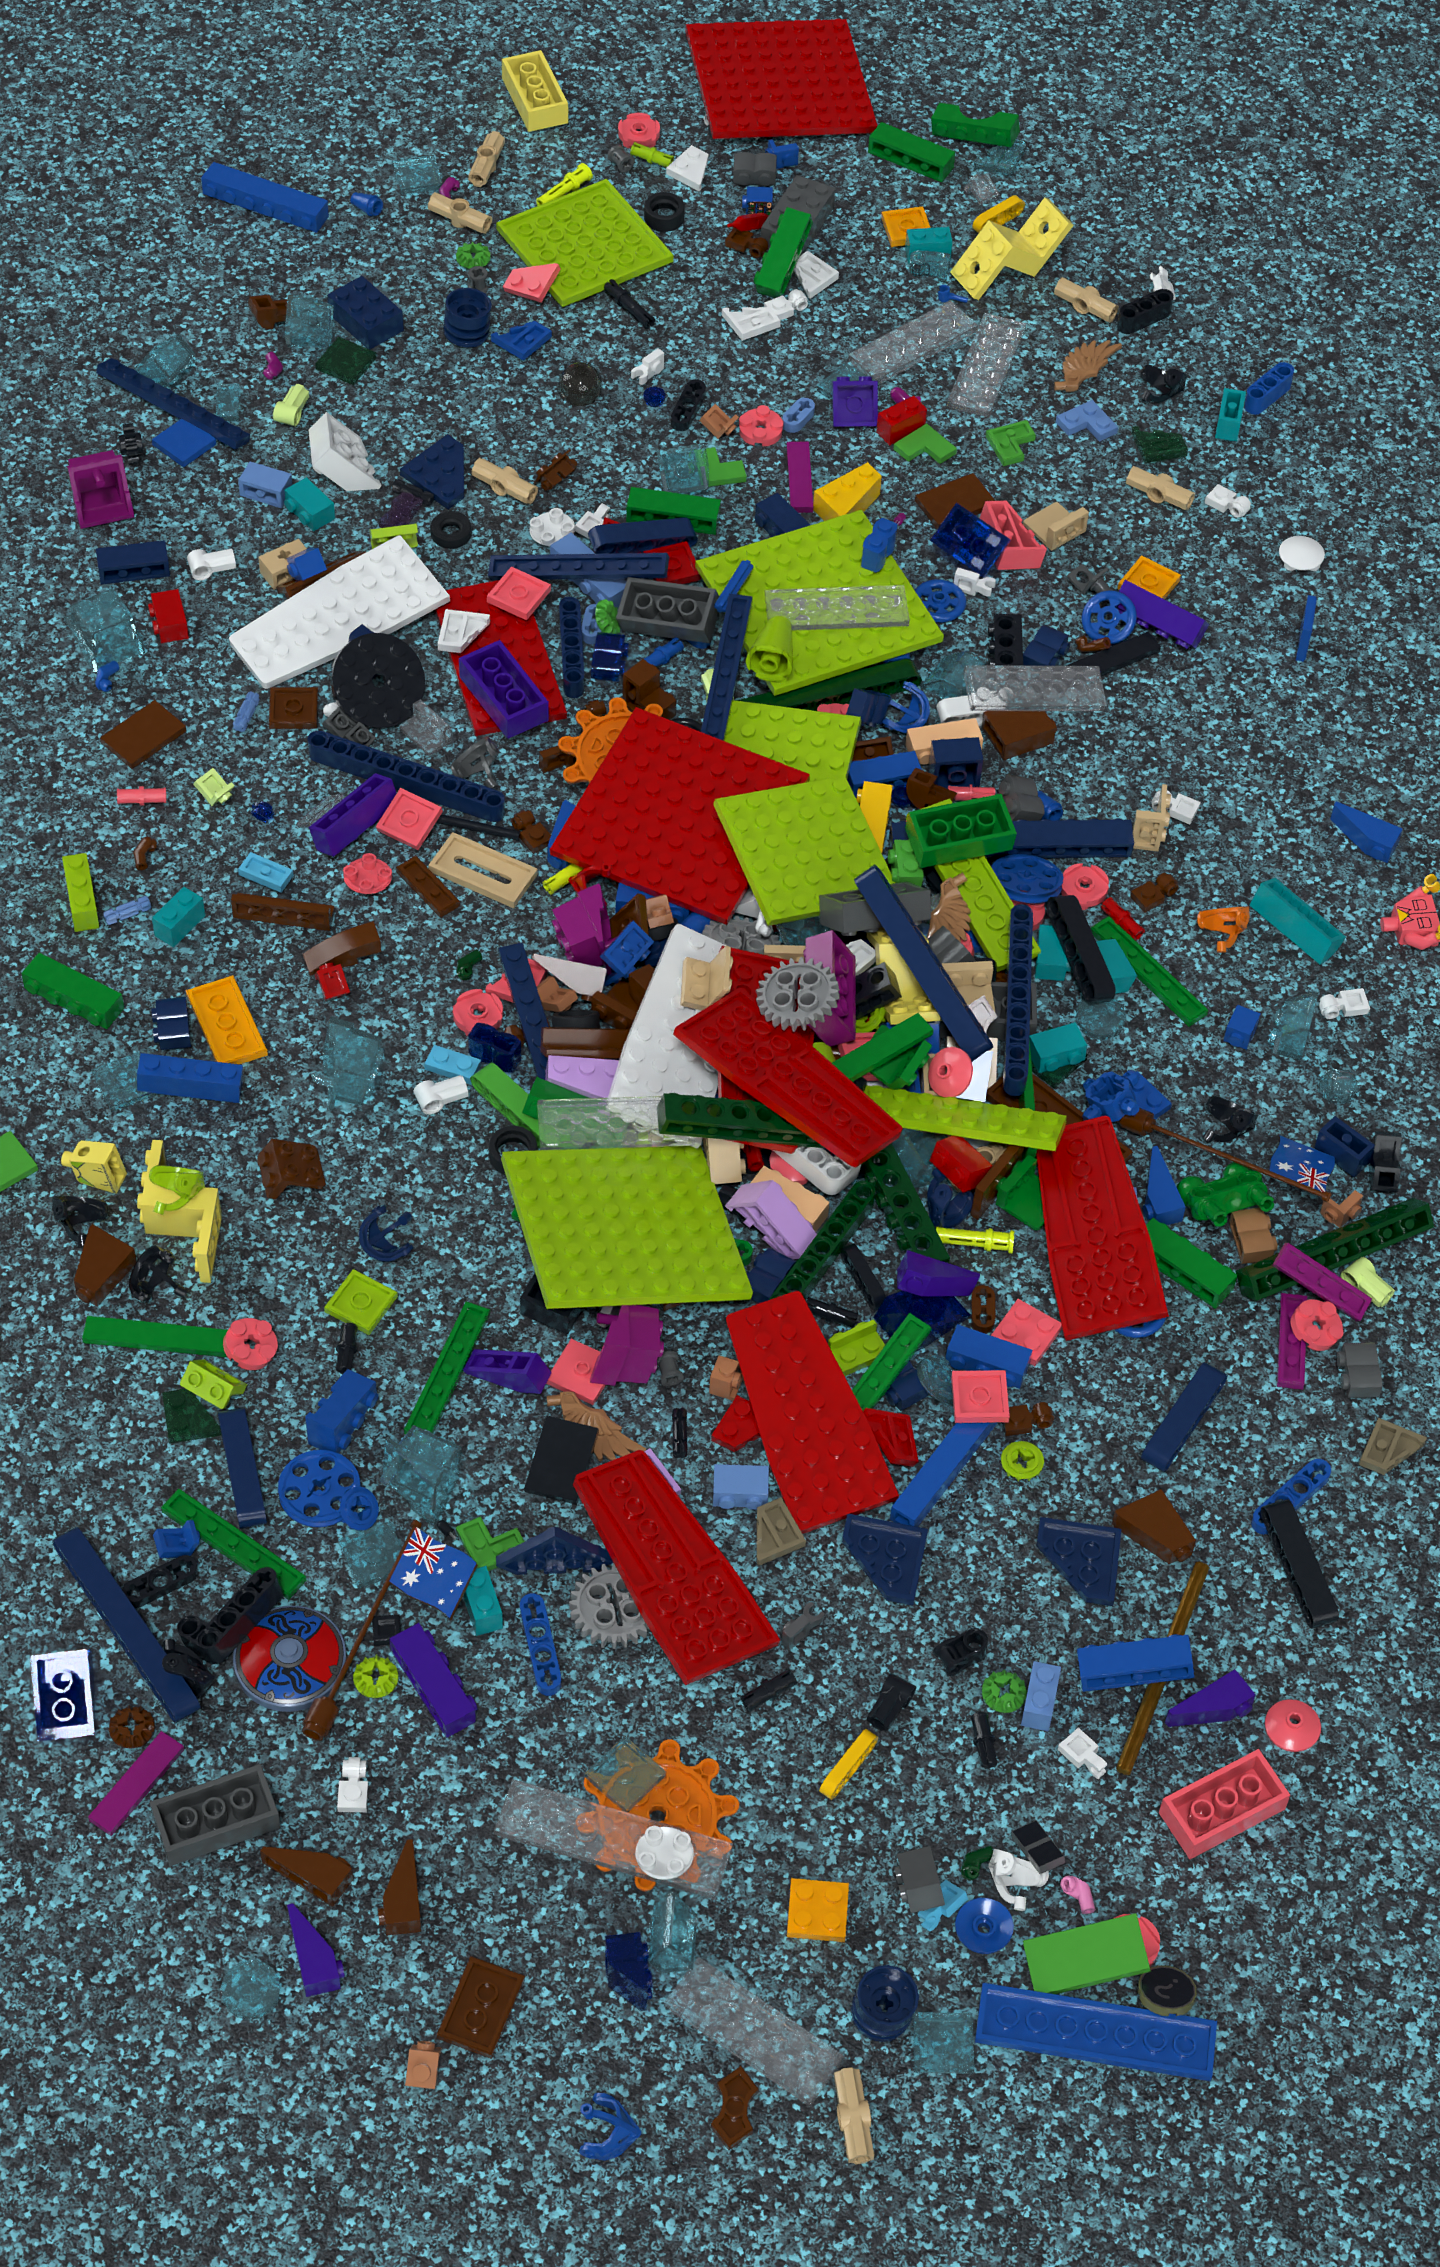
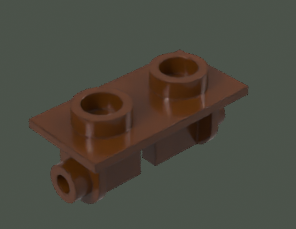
M569 449L564 454L559 452L551 460V465H543L536 472L538 477L533 484L536 485L540 481L541 487L545 491L552 490L562 481V478L557 473L565 479L574 472L577 462L575 459L568 457L571 450Z

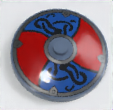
M282 1606L271 1609L234 1649L233 1654L235 1675L244 1693L257 1704L282 1712L305 1710L310 1708L315 1698L328 1697L347 1659L345 1642L337 1626L324 1614L303 1606Z

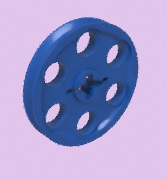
M1013 854L1001 857L992 864L991 868L1011 900L1024 903L1047 902L1050 897L1058 896L1061 893L1064 879L1063 874L1056 865L1048 860L1033 855Z
M313 1450L298 1455L285 1466L278 1481L279 1500L283 1510L294 1521L309 1527H327L341 1522L343 1519L341 1513L333 1509L331 1504L342 1498L344 1491L353 1487H361L358 1471L352 1462L343 1455L329 1450ZM330 1460L335 1465L330 1470H323L320 1468V1464L323 1461ZM298 1467H305L308 1473L303 1477H297L293 1474V1471ZM343 1477H350L354 1481L348 1487H343L338 1482ZM324 1485V1491L317 1490L315 1492V1486L322 1487ZM290 1490L300 1492V1497L296 1500H289L285 1495ZM353 1506L351 1508V1511H354L356 1506ZM308 1507L319 1509V1513L314 1517L306 1516L304 1511Z

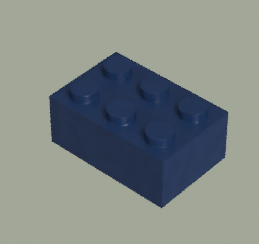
M363 276L327 295L328 314L368 350L404 331L403 311Z

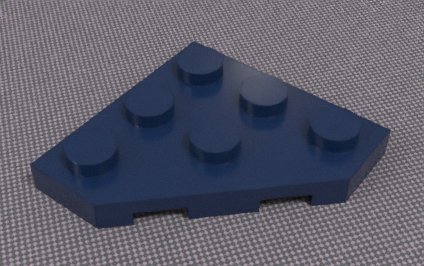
M447 434L400 468V476L414 486L424 489L423 492L427 490L433 493L434 500L449 510L464 499V445Z
M847 1514L842 1537L844 1546L886 1601L914 1605L928 1529Z
M1040 1517L1036 1544L1038 1549L1085 1602L1113 1606L1122 1529Z
M555 1526L496 1556V1566L515 1575H527V1570L544 1569V1574L566 1573V1568H583V1573H591V1568H595L598 1571L602 1569V1564L608 1566L614 1563L606 1549Z

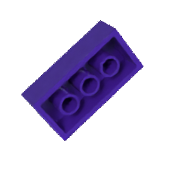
M500 640L459 658V677L507 739L549 721L548 700Z

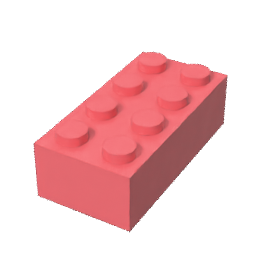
M1257 1749L1163 1798L1159 1814L1188 1858L1192 1859L1285 1810L1290 1794L1261 1751Z

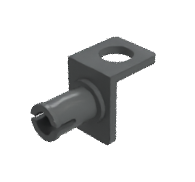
M1081 564L1067 575V578L1083 595L1090 590H1094L1096 593L1112 590L1104 581V576L1109 571L1107 567L1094 576L1084 564ZM1078 573L1085 574L1088 577V582H1079L1076 575ZM1109 600L1104 601L1106 605L1110 603Z

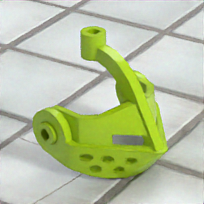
M156 1165L149 1172V1179L153 1184L172 1190L181 1197L170 1204L157 1201L153 1212L162 1215L165 1210L174 1211L183 1207L203 1187L205 1188L204 1175L199 1170Z

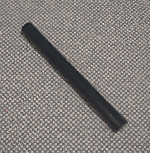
M443 814L440 815L436 822L438 824L520 840L521 831Z

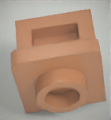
M714 404L699 421L719 439L724 433L728 436L737 427L734 423L739 417L735 414L730 419Z
M553 976L547 977L536 986L544 1010L554 1012L567 1011L571 1004L578 999L574 990L560 988Z
M1354 1190L1340 1205L1332 1199H1329L1328 1202L1323 1201L1320 1213L1328 1222L1340 1228L1350 1218L1354 1220L1360 1214L1363 1195Z
M418 2041L417 2045L413 2044L410 2047L405 2086L436 2088L442 2048L435 2047V2043L431 2041Z

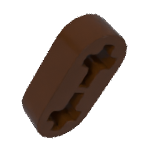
M980 1285L972 1291L971 1327L973 1330L988 1334L994 1329L995 1292L989 1286ZM981 1295L985 1296V1305H981ZM981 1314H985L986 1324H981Z

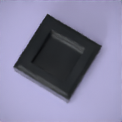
M400 1614L374 1616L372 1620L374 1646L390 1645L389 1638L401 1632Z

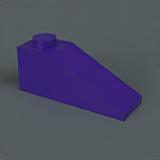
M907 1250L897 1269V1289L919 1296H970L980 1278V1273Z
M480 1349L473 1350L463 1369L468 1375L520 1393L541 1394L552 1373L538 1353Z
M1234 1669L1168 1710L1165 1724L1168 1727L1230 1721L1237 1716L1242 1718L1253 1709L1252 1705L1256 1694Z
M293 1903L288 1904L289 1920L306 1997L341 1989L340 1978L345 1977L342 1960H335L334 1951Z

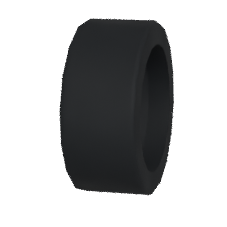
M660 192L649 196L645 201L644 220L651 229L669 232L676 230L684 223L685 205L678 195ZM666 208L676 213L664 216L658 215L653 211Z
M594 1010L556 1012L552 1014V1027L600 1028V1014Z
M515 1125L505 1126L491 1136L489 1159L496 1171L506 1175L501 1161L502 1156L498 1153L501 1145L508 1142H519L527 1146L528 1151L538 1150L535 1136L524 1127Z

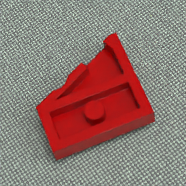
M738 1395L711 1435L712 1442L733 1452L745 1447L748 1442L760 1438L750 1401Z
M870 1408L863 1410L875 1439L889 1462L914 1467L919 1460L910 1415Z

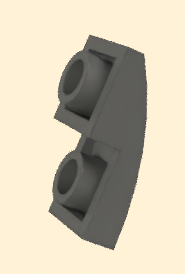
M339 707L322 723L331 734L365 746H369L376 739L362 723H355L349 719Z

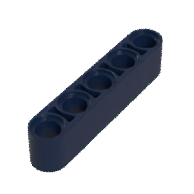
M689 518L597 525L588 532V537L595 554L642 553L643 551L685 541L688 542L689 547H692L698 541Z
M565 597L559 603L563 692L569 698H579L584 694L580 602L574 597Z
M1203 1362L1146 1445L1141 1455V1460L1162 1472H1166L1220 1393L1228 1378V1374Z
M245 1407L218 1412V1418L239 1528L267 1524Z

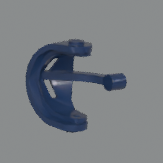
M936 1168L932 1171L934 1178L930 1182L927 1193L929 1216L934 1227L953 1228L960 1224L971 1212L974 1194L970 1191H961L952 1199V1188L946 1184L939 1185L946 1176Z
M383 1204L372 1209V1212L367 1215L360 1226L359 1242L361 1249L370 1257L379 1261H393L401 1256L408 1255L414 1248L412 1244L407 1242L400 1247L391 1245L384 1236L396 1227L409 1223L412 1220V1215L409 1212H404L397 1221L380 1231L376 1220L377 1217L387 1211V1207ZM372 1246L377 1247V1248H380V1249H382L383 1251L376 1250V1249H374Z

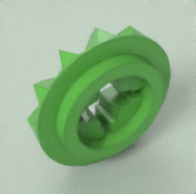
M472 241L471 244L464 243L463 247H458L456 260L461 266L468 269L474 266L484 267L490 261V252L487 246H483L482 243L474 244Z
M604 599L596 605V622L606 636L612 637L620 632V625L616 620L618 608L614 607L612 601Z
M1005 1669L997 1673L993 1671L988 1678H985L982 1686V1697L991 1709L1002 1713L1013 1712L1019 1709L1026 1700L1027 1690L1024 1680H1021L1016 1672L1013 1674L1008 1673ZM1010 1684V1693L1006 1692L999 1698V1687L1003 1688L1005 1685Z

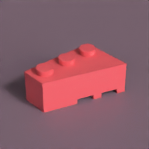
M985 501L979 523L997 570L1040 568L1047 548L1035 540L1033 531L1027 530L1024 527L1022 518L1007 501Z

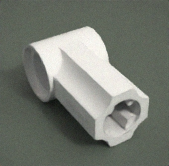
M197 549L190 552L187 556L191 574L195 580L199 581L208 579L214 572L236 568L232 549L211 553Z
M461 1075L438 1083L430 1080L423 1081L416 1085L413 1091L423 1113L429 1115L441 1110L444 1104L468 1097L466 1082Z

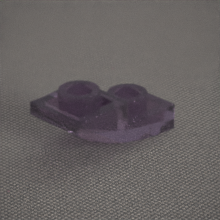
M402 492L391 502V509L379 519V527L408 525L422 505L423 499L411 493Z

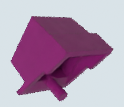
M110 450L68 459L69 466H67L75 514L80 529L134 518L121 454L115 456L114 451Z
M598 883L577 892L578 897L552 909L555 919L551 923L556 932L555 937L560 948L565 950L564 954L567 961L597 967L603 965L604 968L608 969L607 974L609 975L612 969L600 955L616 937L611 939L610 920L601 886Z
M621 1305L618 1315L598 1313L596 1323L610 1325L600 1355L597 1357L590 1377V1383L615 1386L617 1381L648 1383L651 1373L656 1372L657 1359L662 1357L664 1351V1342L660 1341L663 1321L659 1320V1309L641 1305Z

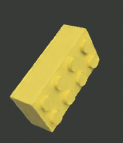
M542 51L502 58V79L528 132L567 124L568 102Z

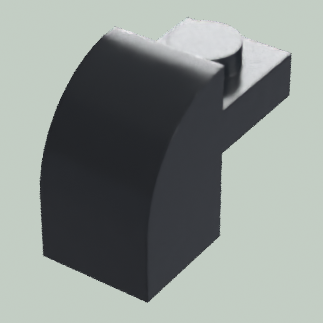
M1375 1131L1373 1143L1375 1148L1369 1163V1180L1372 1190L1398 1192L1401 1172L1399 1164L1402 1141L1401 1133Z

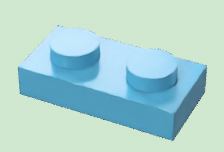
M252 852L249 853L238 868L240 876L282 893L294 876L292 869Z
M434 1045L424 1063V1067L427 1071L449 1078L461 1075L467 1084L472 1085L470 1077L479 1071L481 1060Z

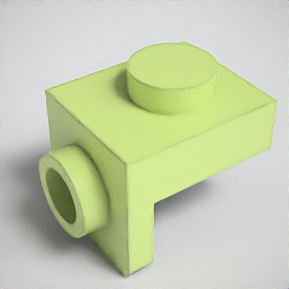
M214 768L197 779L193 784L211 806L218 801L221 804L226 802L232 796L230 792L235 786L232 782L227 785Z

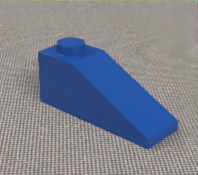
M1337 801L1334 804L1330 819L1366 855L1385 863L1389 862L1398 846L1403 828Z
M1153 1146L1149 1160L1143 1214L1146 1220L1154 1218L1166 1225L1182 1222L1186 1207L1158 1146Z

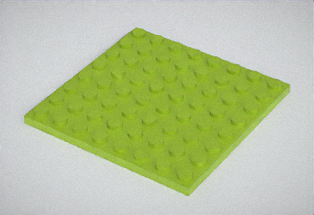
M862 510L697 560L695 563V568L706 586L716 589L720 596L741 561H751L753 570L737 594L753 597L744 648L747 652H749L771 617L783 616L791 622L793 668L791 674L788 677L787 675L778 682L765 680L774 696L943 642V633L891 554L886 557L884 567L877 573L861 567L863 542L873 530L872 524Z
M701 1145L697 1149L692 1146L502 1152L501 1161L546 1309L751 1300L753 1291L714 1182H711L710 1170Z

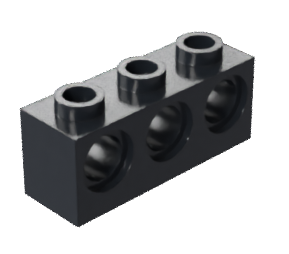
M994 613L993 623H988V637H992V640H989L988 654L993 655V658H989V672H993V682L1021 683L1023 674L1022 614Z
M885 962L855 976L856 1020L902 997L896 975Z

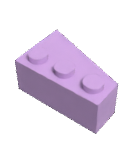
M549 1055L545 1080L606 1104L619 1060Z
M774 1180L741 1185L725 1205L730 1211L736 1209L744 1216L746 1220L743 1223L749 1228L754 1225L764 1234L762 1239L775 1251L791 1259H799L817 1235L811 1223L804 1219L797 1206L782 1192L781 1186L774 1182Z

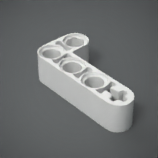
M798 1146L792 1154L773 1150L812 1184L828 1195H836L858 1177L861 1165L858 1167L850 1166L839 1157H833L823 1148Z

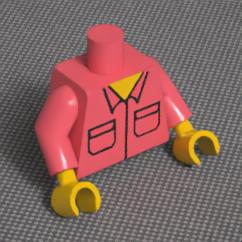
M1429 874L1425 877L1424 887L1419 886L1409 895L1395 903L1391 917H1382L1380 920L1382 932L1395 931L1397 942L1400 945H1409L1424 950L1430 946H1438L1440 942L1439 918L1432 895H1428L1429 891L1436 893L1440 890V883L1438 881L1435 882L1437 877L1434 874Z

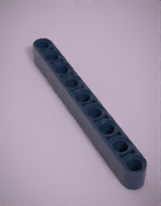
M318 730L308 735L309 757L314 762L364 779L370 778L375 773L391 778L396 790L402 788L425 800L490 822H498L505 816V798L502 792L324 731Z
M874 864L857 876L854 882L954 1039L973 1062L982 1054L991 1050L993 1044L882 871Z
M1018 904L1011 909L1008 927L1003 1089L1011 1096H1019L1024 1093L1029 1067L1033 911L1029 906Z
M75 1527L52 1540L59 1557L172 1721L177 1723L201 1709L195 1694L184 1678L180 1675L170 1674L163 1669L162 1660L167 1655L81 1530Z

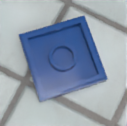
M180 419L154 437L152 445L184 468L216 445V438L191 423Z
M1308 595L1300 628L1296 661L1304 662L1313 628L1316 596Z

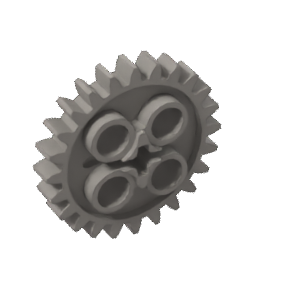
M736 916L735 920L730 919L728 925L711 920L709 925H705V929L702 932L703 935L731 948L764 954V945H781V941H778L779 936L773 935L774 930L768 937H764L762 934L759 935L755 930L757 920L749 922L748 917L740 920Z
M800 957L798 963H795L790 958L788 965L780 961L781 968L777 969L772 966V974L764 973L765 981L758 982L760 988L756 989V1000L761 1015L765 1016L767 1022L772 1020L773 1027L781 1023L782 1030L791 1026L792 1031L795 1032L797 1026H801L803 1031H805L806 1024L810 1023L815 1028L816 1020L824 1023V1014L831 1016V1008H837L836 1000L840 998L838 981H836L835 974H831L830 967L824 968L821 961L814 965L813 958L807 963H804L803 957ZM801 977L800 980H799V984H800V988H801V989L798 990L797 982H798V978ZM795 999L798 1000V1010H797L796 1012H795V1008H796Z
M614 1563L611 1570H608L605 1564H602L601 1572L591 1568V1577L582 1574L583 1583L576 1582V1591H571L572 1601H569V1610H572L570 1612L571 1620H576L575 1629L582 1628L581 1636L583 1638L591 1635V1644L599 1639L601 1640V1648H604L607 1642H611L612 1648L616 1649L617 1642H621L623 1647L627 1648V1640L637 1644L638 1635L644 1638L647 1637V1629L649 1627L642 1618L630 1593L619 1591L620 1589H627ZM608 1585L611 1586L615 1607L619 1608L618 1617L622 1626L617 1625L613 1604L610 1603ZM601 1595L603 1598L594 1599L592 1596ZM633 1612L636 1613L637 1616L629 1617L626 1614ZM608 1619L610 1622L601 1623L599 1620Z

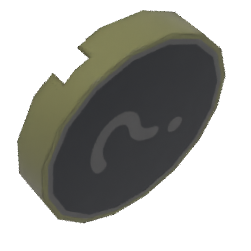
M1161 1965L1151 1967V1972L1141 1975L1138 1981L1137 1993L1140 1995L1141 2003L1148 2010L1161 2016H1169V2013H1177L1176 2016H1180L1192 2009L1197 1995L1196 1985L1192 1978L1184 1971L1175 1967Z

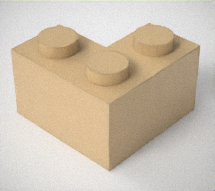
M703 1138V1150L707 1156L711 1182H714V1184L742 1182V1174H746L745 1160L740 1159V1149H744V1144L723 1139Z

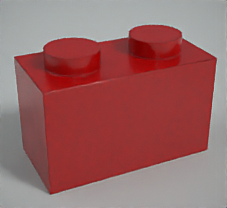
M915 396L907 398L878 413L876 433L890 446L926 424L927 408Z
M174 589L151 593L152 603L148 604L150 618L155 617V620L152 621L154 635L159 634L161 643L189 639L187 621L179 590Z
M951 1136L937 1141L929 1160L962 1192L974 1189L993 1166L963 1137Z

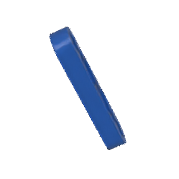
M1323 1459L1310 1461L1254 1511L1251 1520L1252 1528L1259 1534H1268L1264 1523L1259 1522L1260 1518L1262 1519V1506L1275 1503V1501L1280 1499H1289L1295 1511L1329 1481L1331 1475L1329 1463ZM1314 1470L1316 1472L1322 1470L1323 1474H1317L1313 1481L1310 1479L1313 1476ZM1303 1484L1307 1487L1308 1491L1302 1494L1294 1490L1293 1485Z
M535 1593L527 1594L520 1601V1616L536 1687L541 1694L552 1696L559 1692L561 1688V1673L546 1607L541 1596ZM528 1604H534V1607H536V1618L532 1619ZM534 1627H542L545 1630V1634L542 1637L536 1638L530 1634V1630ZM546 1651L551 1655V1658L547 1662H540L535 1658L536 1654ZM549 1670L553 1685L547 1686L544 1671Z

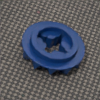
M364 1487L350 1488L344 1491L343 1497L338 1500L340 1508L337 1512L341 1513L343 1518L341 1522L346 1523L349 1529L362 1531L370 1528L375 1523L379 1512L378 1503L373 1493ZM357 1504V1506L365 1507V1510L357 1513L351 1511V1508Z

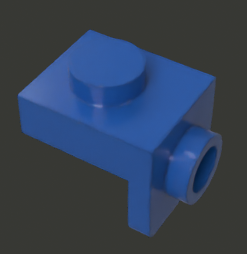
M773 139L768 140V148L765 149V153L777 155L776 169L798 165L799 148L796 143L776 147Z
M187 1520L182 1528L156 1529L153 1534L159 1558H177L182 1555L191 1556L200 1542V1534L196 1530L193 1520Z

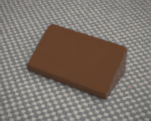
M891 736L857 741L852 762L894 755Z

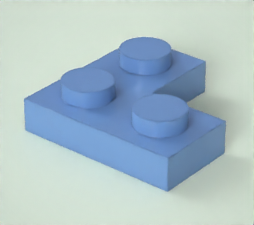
M1093 400L1056 416L1057 425L1068 436L1087 428L1100 442L1118 432V426Z

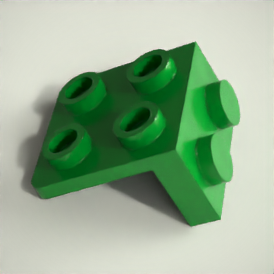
M881 1025L871 1040L889 1030V1028ZM923 1040L916 1047L909 1048L870 1071V1073L890 1089H901L905 1085L909 1087L918 1076L915 1073L918 1067L922 1068L930 1058L927 1053L932 1045Z
M1028 1155L1022 1162L1019 1160L1014 1165L1008 1178L1003 1177L998 1183L995 1205L1033 1230H1040L1045 1223L1040 1180L1035 1175L1037 1159Z

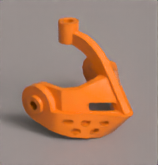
M1249 906L1211 909L1198 913L1197 922L1201 929L1230 934L1227 941H1217L1216 952L1226 953V948H1230L1235 943L1238 934L1247 929L1250 918ZM1224 922H1236V924L1224 925Z

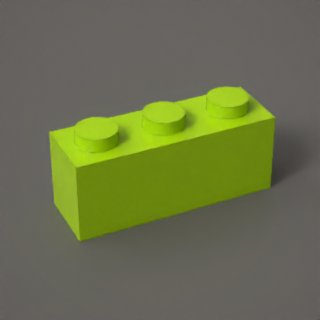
M87 853L62 856L74 930L78 932L99 928Z

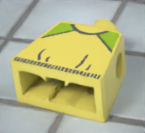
M81 1140L73 1152L65 1151L61 1158L62 1166L71 1167L77 1181L117 1194L127 1175L118 1150L113 1143Z

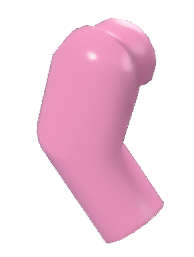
M1069 1875L1061 1879V1888L1066 1894L1079 1901L1082 1914H1090L1096 1910L1091 1889L1086 1882Z

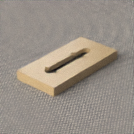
M454 832L451 833L428 865L432 873L512 908H515L538 875L537 868ZM463 858L465 861L494 874L498 873L499 876L510 880L511 883L504 884L460 865L455 860Z

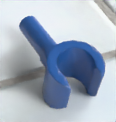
M948 285L939 286L938 298L941 302H948L951 299L967 303V297L950 293Z

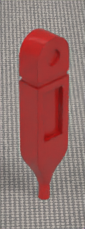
M762 212L741 215L734 222L727 224V227H734L739 231L761 229L769 215Z

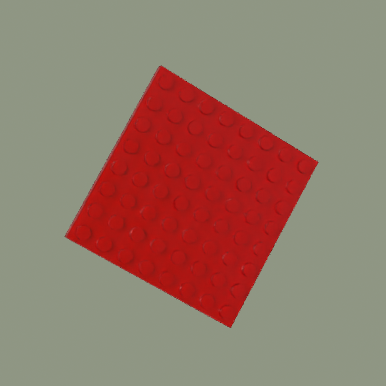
M847 19L686 24L685 33L713 139L872 133L878 125Z
M635 707L551 846L550 855L584 869L590 866L601 867L602 864L608 863L611 865V874L607 878L655 897L665 894L668 897V902L728 925L750 885L713 805L715 799L807 783L810 780V774Z

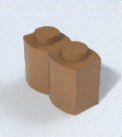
M1260 1207L1238 1210L1231 1213L1229 1223L1241 1263L1258 1262L1273 1256L1274 1251H1277V1240L1275 1236H1271L1269 1231L1271 1229L1269 1215H1265Z

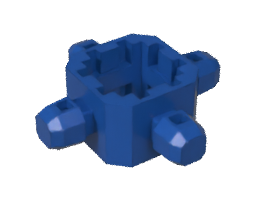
M1129 1070L1122 1076H1119L1114 1072L1103 1073L1096 1080L1087 1079L1083 1083V1087L1090 1106L1083 1112L1082 1117L1084 1121L1101 1116H1109L1111 1122L1119 1121L1125 1114L1131 1116L1137 1114L1139 1106L1132 1088L1140 1079L1138 1073L1134 1070ZM1116 1093L1114 1100L1109 1099L1106 1101L1108 1094L1113 1095Z

